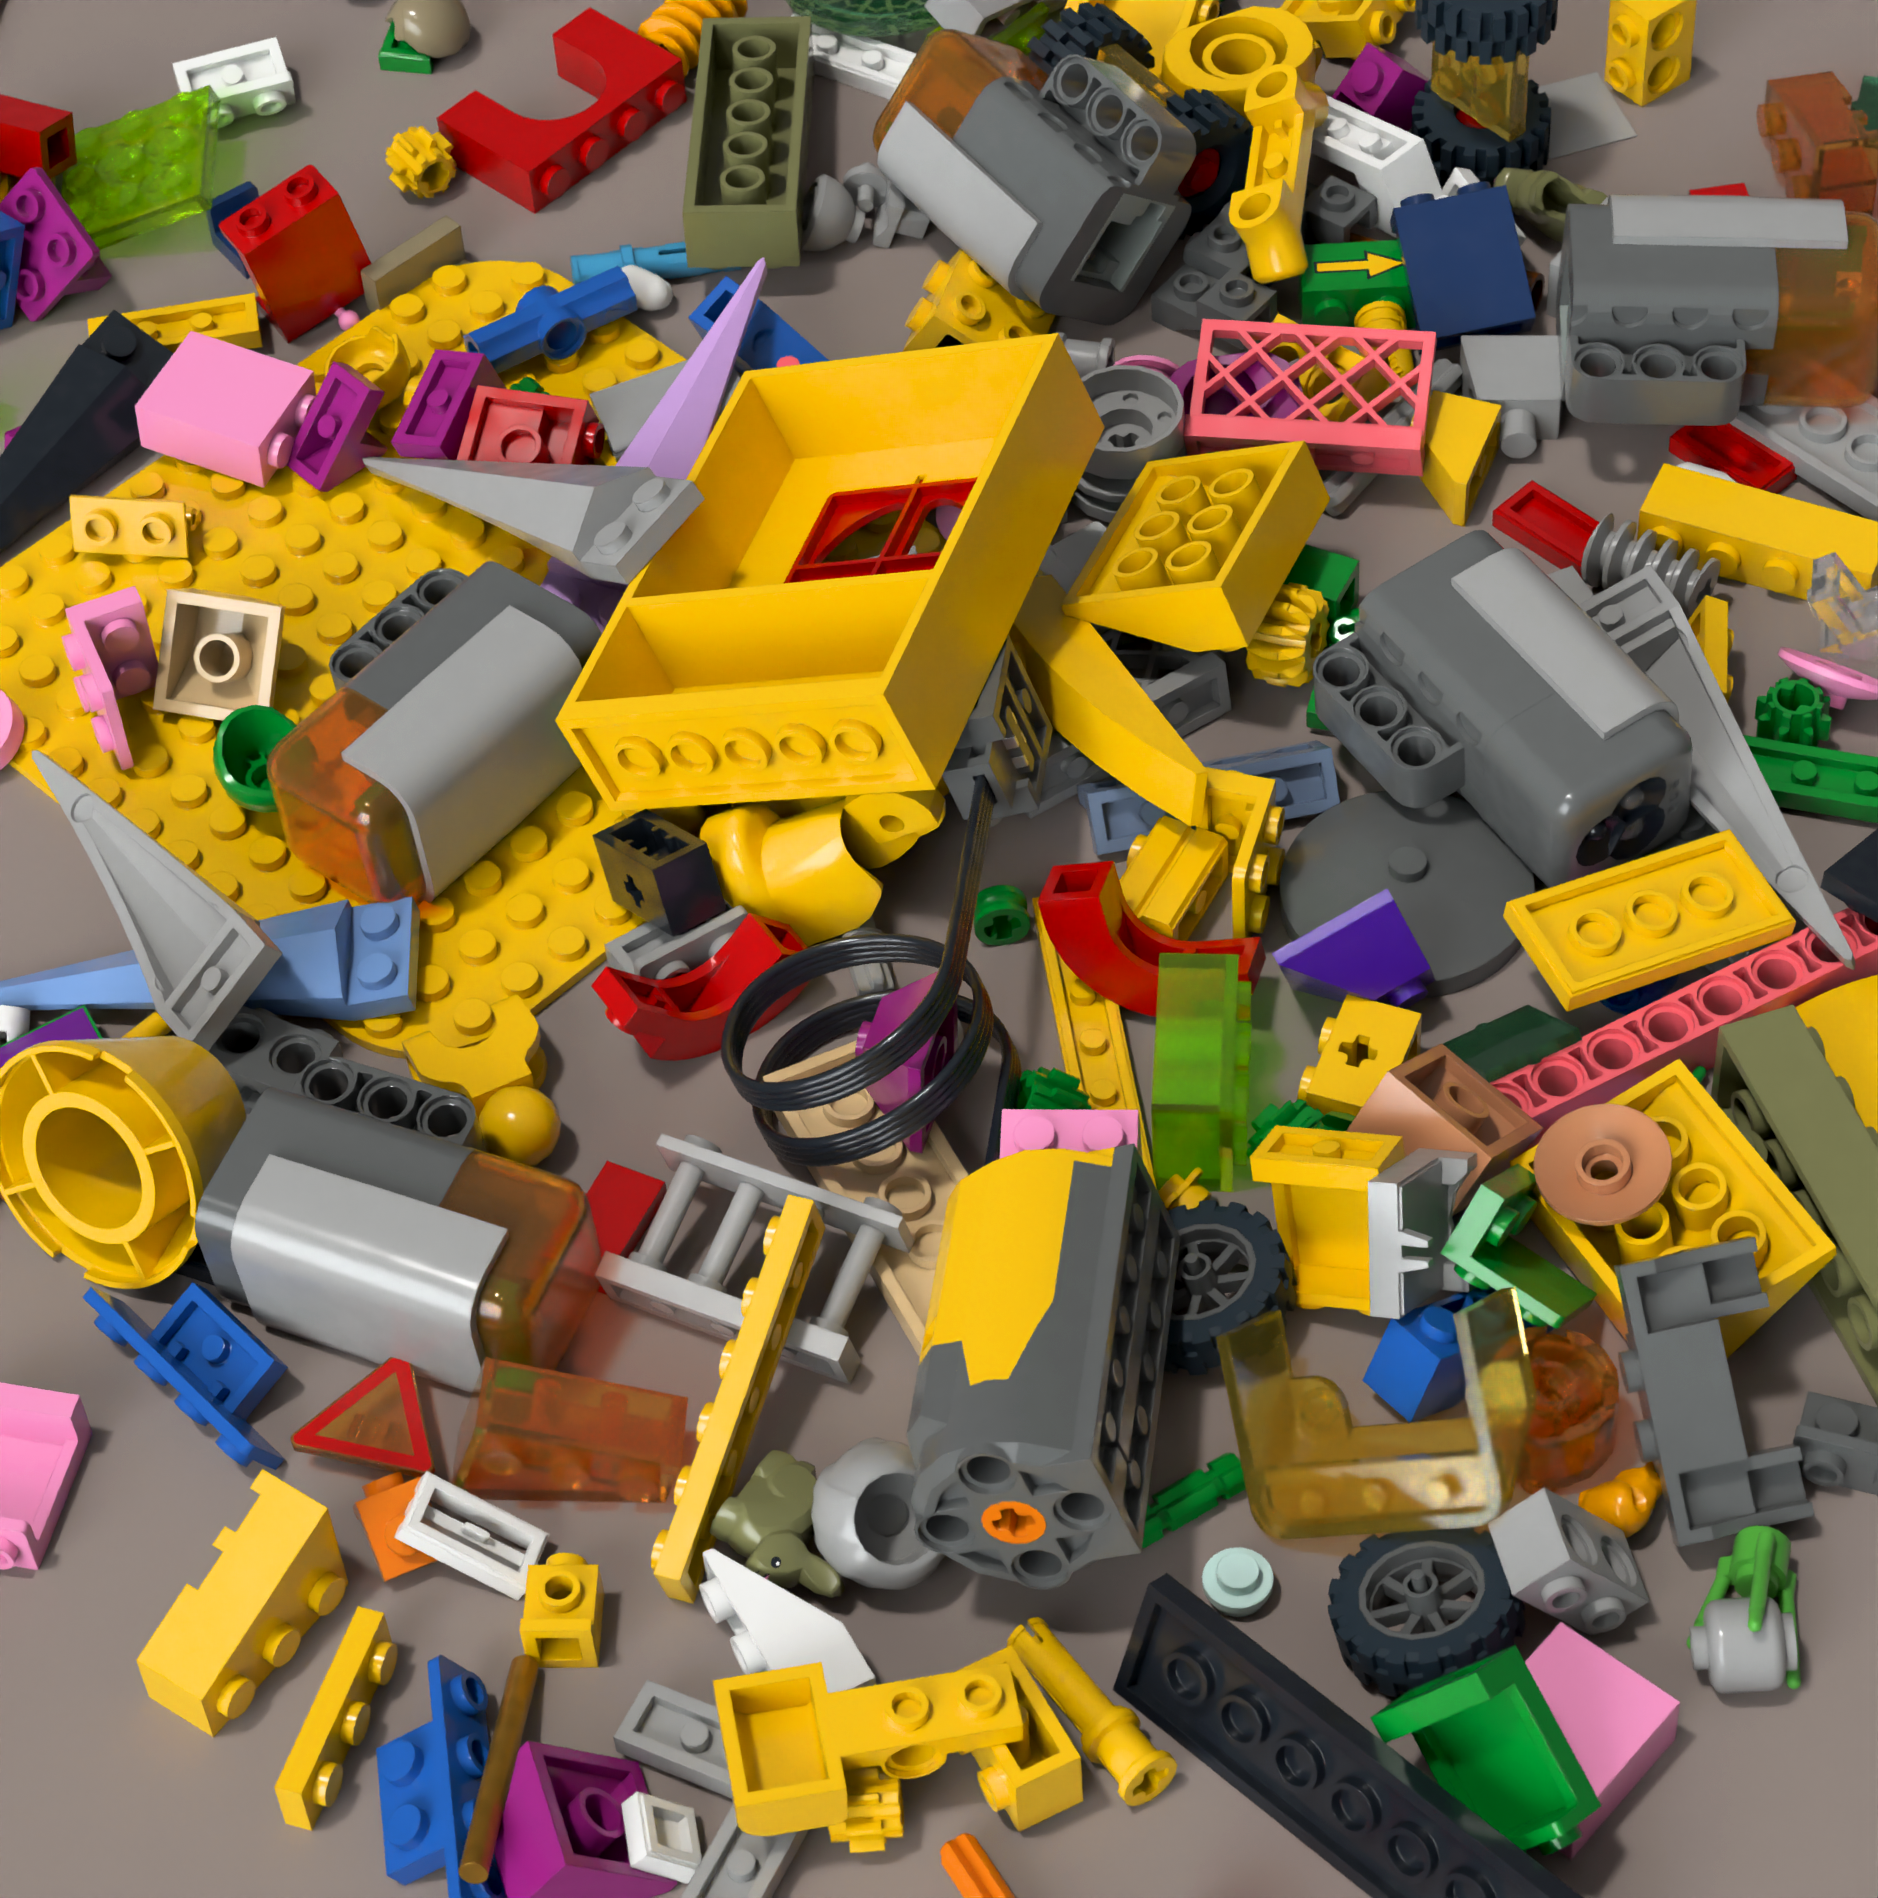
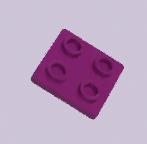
M41 167L30 168L0 202V211L25 225L16 301L28 319L34 322L42 320L64 295L100 290L112 275L100 259L99 248Z

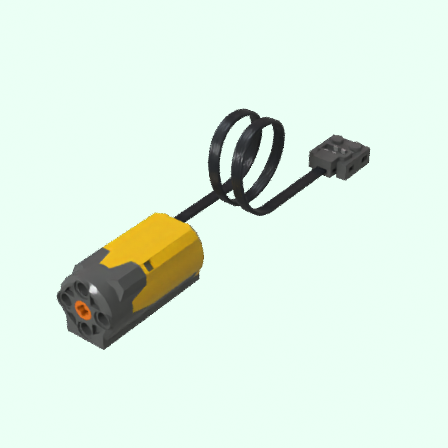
M1008 634L942 775L963 819H968L945 945L919 936L883 933L839 938L794 953L762 972L737 998L724 1026L721 1041V1057L724 1068L742 1098L752 1104L755 1123L772 1152L792 1164L822 1167L844 1164L868 1157L901 1142L919 1131L947 1109L967 1087L985 1057L991 1036L999 1042L1002 1055L1001 1069L984 1167L961 1179L947 1201L906 1435L916 1468L911 1503L916 1518L914 1532L917 1540L926 1548L945 1554L977 1573L1017 1581L1026 1587L1045 1590L1064 1585L1069 1581L1072 1572L1087 1568L1100 1559L1139 1554L1142 1551L1181 1237L1135 1144L1091 1152L1064 1148L1023 1150L1000 1159L1002 1109H1017L1022 1068L1017 1049L1004 1024L993 1013L990 996L976 969L967 960V953L991 820L1039 810L1053 729ZM902 962L939 968L929 991L910 1016L887 1037L857 1057L835 1068L802 1079L785 1082H764L763 1080L765 1075L798 1063L809 1052L824 1042L844 1032L861 1027L863 1021L873 1022L881 998L898 989L860 995L817 1011L792 1027L775 1043L762 1062L755 1080L743 1074V1053L752 1028L761 1015L775 1001L797 986L833 971L872 963ZM962 980L971 987L973 1000L958 995ZM957 998L958 1019L960 1022L969 1024L965 1036L944 1068L910 1099L866 1124L828 1136L798 1138L781 1134L773 1129V1111H800L823 1106L855 1094L889 1075L927 1043L944 1022Z

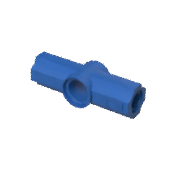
M619 266L561 292H558L552 286L542 285L535 287L519 300L514 313L464 335L465 348L467 352L485 354L497 374L542 353L553 360L568 358L583 345L588 332L638 310L636 295L632 290L627 275Z

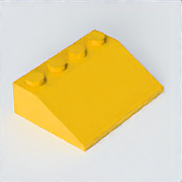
M1305 440L1147 461L1060 606L1064 615L1191 652L1211 650L1231 652L1242 647H1248L1330 501V497Z
M1677 1059L1605 1103L1627 1106L1644 1113L1656 1122L1666 1135L1672 1154V1173L1668 1186L1660 1199L1646 1212L1629 1221L1614 1225L1594 1226L1569 1220L1557 1213L1543 1199L1536 1185L1530 1197L1537 1201L1538 1204L1531 1216V1220L1578 1280L1597 1294L1594 1300L1626 1341L1625 1334L1628 1333L1614 1268L1615 1265L1680 1252V1250L1747 1236L1755 1237L1758 1251L1753 1252L1761 1291L1767 1293L1770 1307L1715 1318L1719 1320L1725 1353L1728 1358L1837 1255V1249L1683 1062ZM1538 1144L1509 1161L1510 1167L1519 1164L1534 1174V1156ZM1602 1172L1594 1179L1605 1180L1614 1177L1616 1174Z

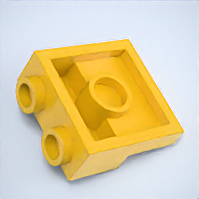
M1285 0L1280 8L1296 15L1307 25L1313 39L1320 41L1326 58L1350 57L1352 60H1356L1367 42L1380 47L1381 44H1388L1394 40L1397 29L1396 24L1402 19L1405 12L1415 11V0Z

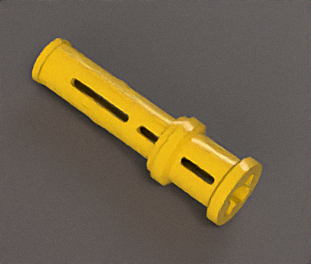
M1034 1617L1027 1620L1028 1626L1035 1633L1033 1637H1031L1022 1624L1017 1626L1007 1640V1647L1010 1645L1014 1647L1026 1669L1082 1734L1080 1742L1084 1754L1091 1762L1102 1763L1119 1783L1118 1793L1127 1805L1137 1806L1159 1795L1176 1774L1177 1763L1168 1751L1157 1750L1141 1732V1721L1132 1709L1121 1705L1114 1706L1051 1632L1043 1618Z

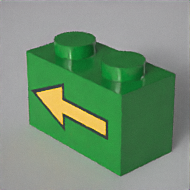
M1397 240L1304 245L1309 265L1304 274L1297 276L1301 324L1355 327V316L1362 307L1376 301H1390L1398 304L1404 310L1407 328H1415L1416 322Z

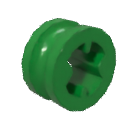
M995 885L985 888L978 893L974 914V931L980 941L988 945H1009L1027 935L1031 925L1030 916L1027 912L1026 896L1022 890L1010 885Z

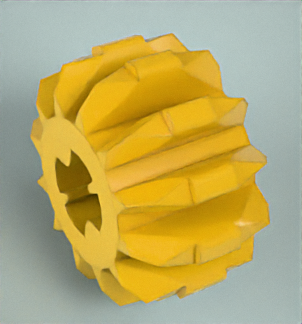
M1291 582L1288 585H1282L1249 646L1245 647L1248 650L1246 664L1248 669L1252 671L1254 678L1266 680L1267 684L1284 688L1287 685L1300 687L1303 683H1309L1312 680L1313 664L1316 657L1327 646L1326 635L1330 627V623L1327 620L1329 607L1320 591L1311 590L1306 585Z

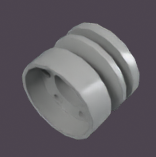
M1114 365L1094 370L1081 378L1105 428L1071 501L1087 515L1106 522L1112 521L1147 461L1184 457L1187 453L1184 442V400L1177 385L1162 373L1142 366Z

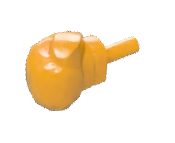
M1653 1461L1647 1462L1643 1467L1622 1470L1612 1481H1607L1593 1488L1581 1491L1579 1493L1578 1506L1623 1530L1626 1538L1634 1535L1646 1526L1658 1498L1663 1494L1660 1478L1658 1477L1659 1474L1654 1470Z

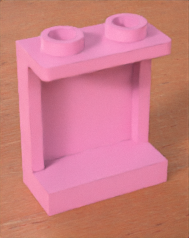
M0 1382V1569H10L13 1566L39 1570L93 1434L80 1395Z

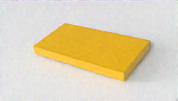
M1730 829L1508 901L1503 913L1504 919L1566 1012L1784 939L1792 935L1796 924L1793 916Z

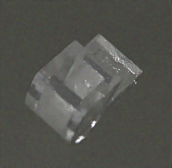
M1836 552L1814 559L1812 587L1807 590V601L1813 616L1820 622L1818 650L1826 658L1838 665L1856 670L1878 671V586L1864 590Z

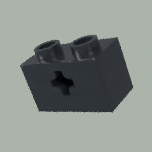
M644 809L592 835L612 900L672 937L683 935L706 923L707 919L727 909L707 843L655 813Z

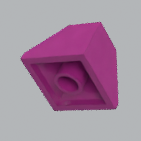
M938 971L881 998L873 1022L863 1021L856 1041L855 1057L879 1043L910 1016L929 991ZM957 998L939 1029L918 1052L889 1075L865 1088L883 1114L895 1109L924 1088L944 1068L958 1049ZM934 1120L902 1140L909 1151L923 1153Z
M527 1741L519 1748L494 1850L507 1898H651L671 1891L678 1884L675 1880L630 1867L621 1804L637 1791L648 1794L638 1762L533 1741Z

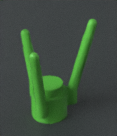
M1758 1525L1746 1527L1735 1536L1732 1555L1719 1558L1715 1580L1694 1622V1626H1703V1614L1706 1605L1712 1600L1724 1599L1729 1586L1734 1585L1736 1592L1740 1596L1750 1597L1748 1628L1752 1632H1758L1762 1628L1767 1596L1772 1599L1778 1596L1780 1612H1791L1794 1620L1798 1665L1797 1671H1786V1681L1788 1687L1797 1689L1801 1685L1800 1653L1794 1600L1797 1575L1788 1569L1791 1542L1786 1535L1774 1528ZM1690 1636L1688 1637L1687 1642H1686L1687 1647H1688L1689 1649H1690Z

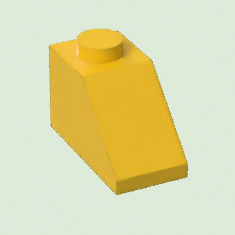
M1434 390L1429 403L1424 445L1423 476L1418 477L1450 521L1455 525L1465 527L1499 449L1501 405ZM1414 415L1412 417L1410 426H1413Z

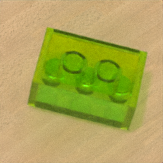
M1159 954L1151 1105L1153 1178H1155L1157 1190H1160L1174 1174L1177 1173L1185 1180L1196 1167H1200L1204 1172L1197 1182L1209 1192H1233L1234 1166H1247V1113H1249L1250 1074L1238 1073H1249L1252 1022L1239 1021H1251L1252 982L1239 981L1238 954Z

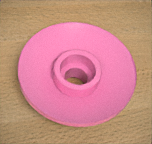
M1780 647L1778 656L1798 676L1809 679V684L1814 688L1820 687L1824 693L1823 696L1830 697V707L1843 710L1847 699L1878 700V679L1808 653Z

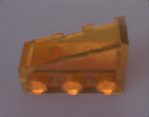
M1832 71L1767 80L1765 103L1757 106V125L1761 137H1768L1770 140L1772 165L1776 174L1783 173L1786 181V198L1840 199L1844 203L1847 226L1872 223L1878 180V130L1866 131L1862 126L1867 125V115L1863 110L1851 111L1848 108V105H1852V96Z
M485 1357L459 1428L451 1484L482 1500L666 1503L681 1468L688 1397Z

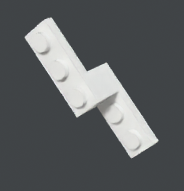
M1327 96L1329 113L1322 126L1313 131L1311 153L1353 172L1360 189L1377 197L1375 228L1396 237V234L1392 233L1390 219L1393 208L1401 207L1400 202L1403 199L1424 193L1433 194L1435 199L1449 197L1442 192L1423 138Z

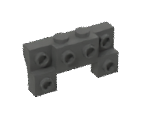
M1332 175L1320 186L1307 181L1300 229L1304 245H1307V236L1323 244L1349 243L1350 228L1355 223L1370 230L1376 224L1377 197ZM1230 202L1223 207L1220 214L1208 226L1190 237L1183 252L1185 264L1151 295L1152 321L1172 331L1183 329L1201 331L1202 319L1253 321L1256 317H1259L1267 322H1272L1277 316V291L1270 288L1275 282L1260 284L1253 280L1245 243L1229 221ZM1220 338L1242 350L1246 348L1239 339Z
M1747 1236L1614 1266L1628 1333L1625 1335L1629 1350L1618 1352L1619 1366L1626 1392L1628 1394L1638 1392L1643 1420L1633 1422L1636 1446L1641 1462L1653 1461L1654 1470L1659 1474L1673 1543L1679 1547L1736 1534L1750 1526H1769L1815 1516L1813 1504L1806 1499L1798 1463V1461L1803 1460L1800 1446L1792 1443L1747 1453L1719 1320L1715 1319L1717 1317L1770 1307L1767 1293L1761 1291L1753 1252L1758 1251L1755 1237Z

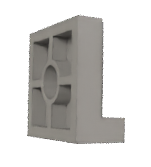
M1418 1148L1368 1181L1370 1316L1401 1319L1439 1290L1469 1293L1476 1288V1286L1462 1279L1454 1271L1456 1263L1442 1255L1441 1251L1455 1229L1452 1216L1457 1191L1469 1173L1477 1167V1153Z

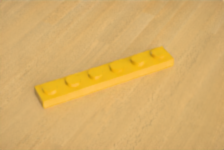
M788 1194L781 1216H773L767 1226L763 1242V1251L766 1258L759 1278L752 1277L746 1285L741 1304V1313L744 1317L737 1340L730 1339L724 1347L719 1365V1376L722 1379L715 1402H707L699 1417L697 1440L700 1444L692 1466L685 1465L682 1468L675 1485L674 1503L677 1509L669 1530L662 1529L653 1546L651 1568L654 1570V1576L669 1598L692 1604L695 1602L699 1584H701L705 1573L703 1552L713 1548L717 1539L709 1533L711 1524L722 1504L728 1497L732 1496L826 1228L814 1200Z

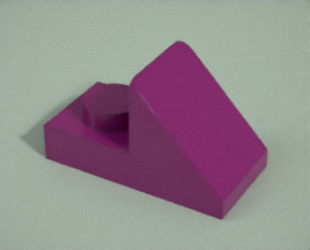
M333 361L294 440L290 458L286 465L317 490L328 492L365 468L366 466L362 458L383 456L388 448L366 430L385 392L350 365Z

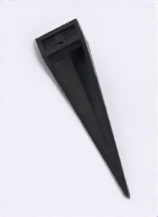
M115 309L82 345H77L0 456V553L69 500L70 495L77 494L141 446L135 405L174 353Z

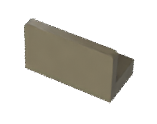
M445 215L360 270L367 308L372 312L377 309H383L397 296L406 294L432 277L435 270L442 266H459L471 263L465 256L461 226Z

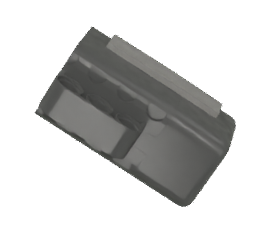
M1475 530L1465 534L1369 592L1359 605L1360 621L1354 624L1355 632L1325 649L1315 659L1313 677L1315 712L1317 716L1397 802L1411 808H1425L1457 791L1476 809L1481 818L1548 888L1636 860L1675 836L1682 829L1690 811L1693 747L1690 735L1679 724L1677 705L1524 552L1517 548L1504 549L1484 530Z

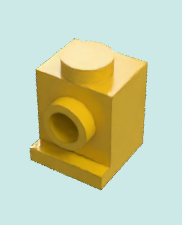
M556 1553L547 1558L546 1565H528L523 1618L520 1619L519 1631L525 1655L534 1658L538 1662L539 1668H598L605 1595L599 1564L588 1565L587 1561L577 1554Z

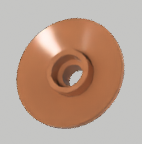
M1618 1104L1589 1105L1562 1116L1544 1133L1534 1156L1536 1184L1547 1204L1569 1220L1594 1226L1623 1223L1646 1212L1663 1195L1672 1173L1671 1149L1662 1129L1644 1113ZM1602 1172L1616 1174L1614 1177L1605 1180L1594 1179Z

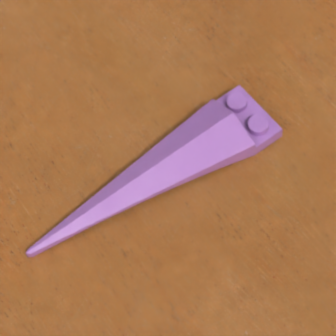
M764 257L757 261L615 466L650 467L655 476L686 480L715 426L740 347L767 275ZM552 556L547 563L549 571L540 587L584 611L596 623L601 633H603L629 584L591 579Z

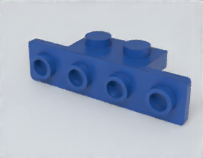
M192 1282L153 1330L123 1301L92 1286L84 1294L83 1299L99 1313L98 1317L94 1320V1324L119 1345L125 1347L129 1343L139 1353L134 1360L135 1365L148 1377L162 1386H166L169 1382L180 1393L174 1402L186 1415L203 1426H207L210 1422L221 1433L215 1443L224 1453L245 1467H248L253 1460L274 1470L285 1460L284 1457L246 1419L288 1367L206 1288Z
M439 1655L427 1663L432 1721L376 1749L386 1875L403 1885H407L446 1866L449 1898H506L507 1895L495 1854H493L488 1878L483 1883L471 1884L459 1876V1867L490 1748L486 1718L488 1695L479 1676L445 1656Z

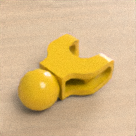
M515 994L490 1005L497 1025L491 1036L478 1045L461 1049L445 1046L431 1031L423 1032L402 1041L409 1073L413 1080L459 1093L471 1101L475 1107L486 1152L499 1164L514 1168L536 1166L553 1152L560 1138L561 1120L553 1101L538 1090L546 1078L548 1064L544 1051L539 1045L541 1037L539 1025L519 995Z

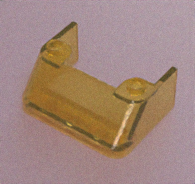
M1516 1287L1502 1288L1453 1314L1467 1383L1466 1400L1470 1417L1353 1427L1347 1398L1336 1383L1326 1377L1317 1375L1294 1377L1281 1310L1268 1311L1217 1336L1216 1339L1249 1506L1257 1525L1274 1538L1288 1540L1478 1527L1487 1524L1504 1513L1512 1501L1536 1406L1535 1384Z

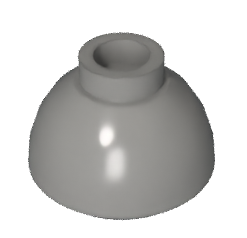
M826 174L817 177L812 182L805 197L801 246L803 250L824 251L832 249L844 241L855 243L863 227L865 212L856 209L852 197L846 188L836 179Z

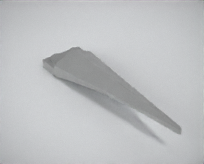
M383 457L362 458L364 465L374 475L421 491L469 512L541 549L591 579L629 584L705 499L693 481L655 476L650 467Z
M1648 565L1579 604L1578 606L1677 705L1679 724L1690 735L1693 747L1690 804L1717 832L1728 829L1733 832L1775 893L1846 967L1855 970L1854 955L1758 767L1680 603L1652 566Z
M38 750L32 751L33 761L81 841L119 916L148 985L157 1013L178 1037L193 1041L209 1051L282 955V952L259 927L260 922L51 757Z

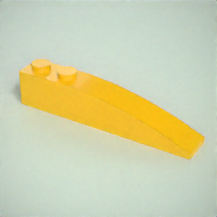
M1052 574L1035 577L1009 631V636L1051 725L1097 766L1139 796L1189 826L1201 825L1208 776L1206 768L1090 622L1064 615L1060 605L1067 593Z

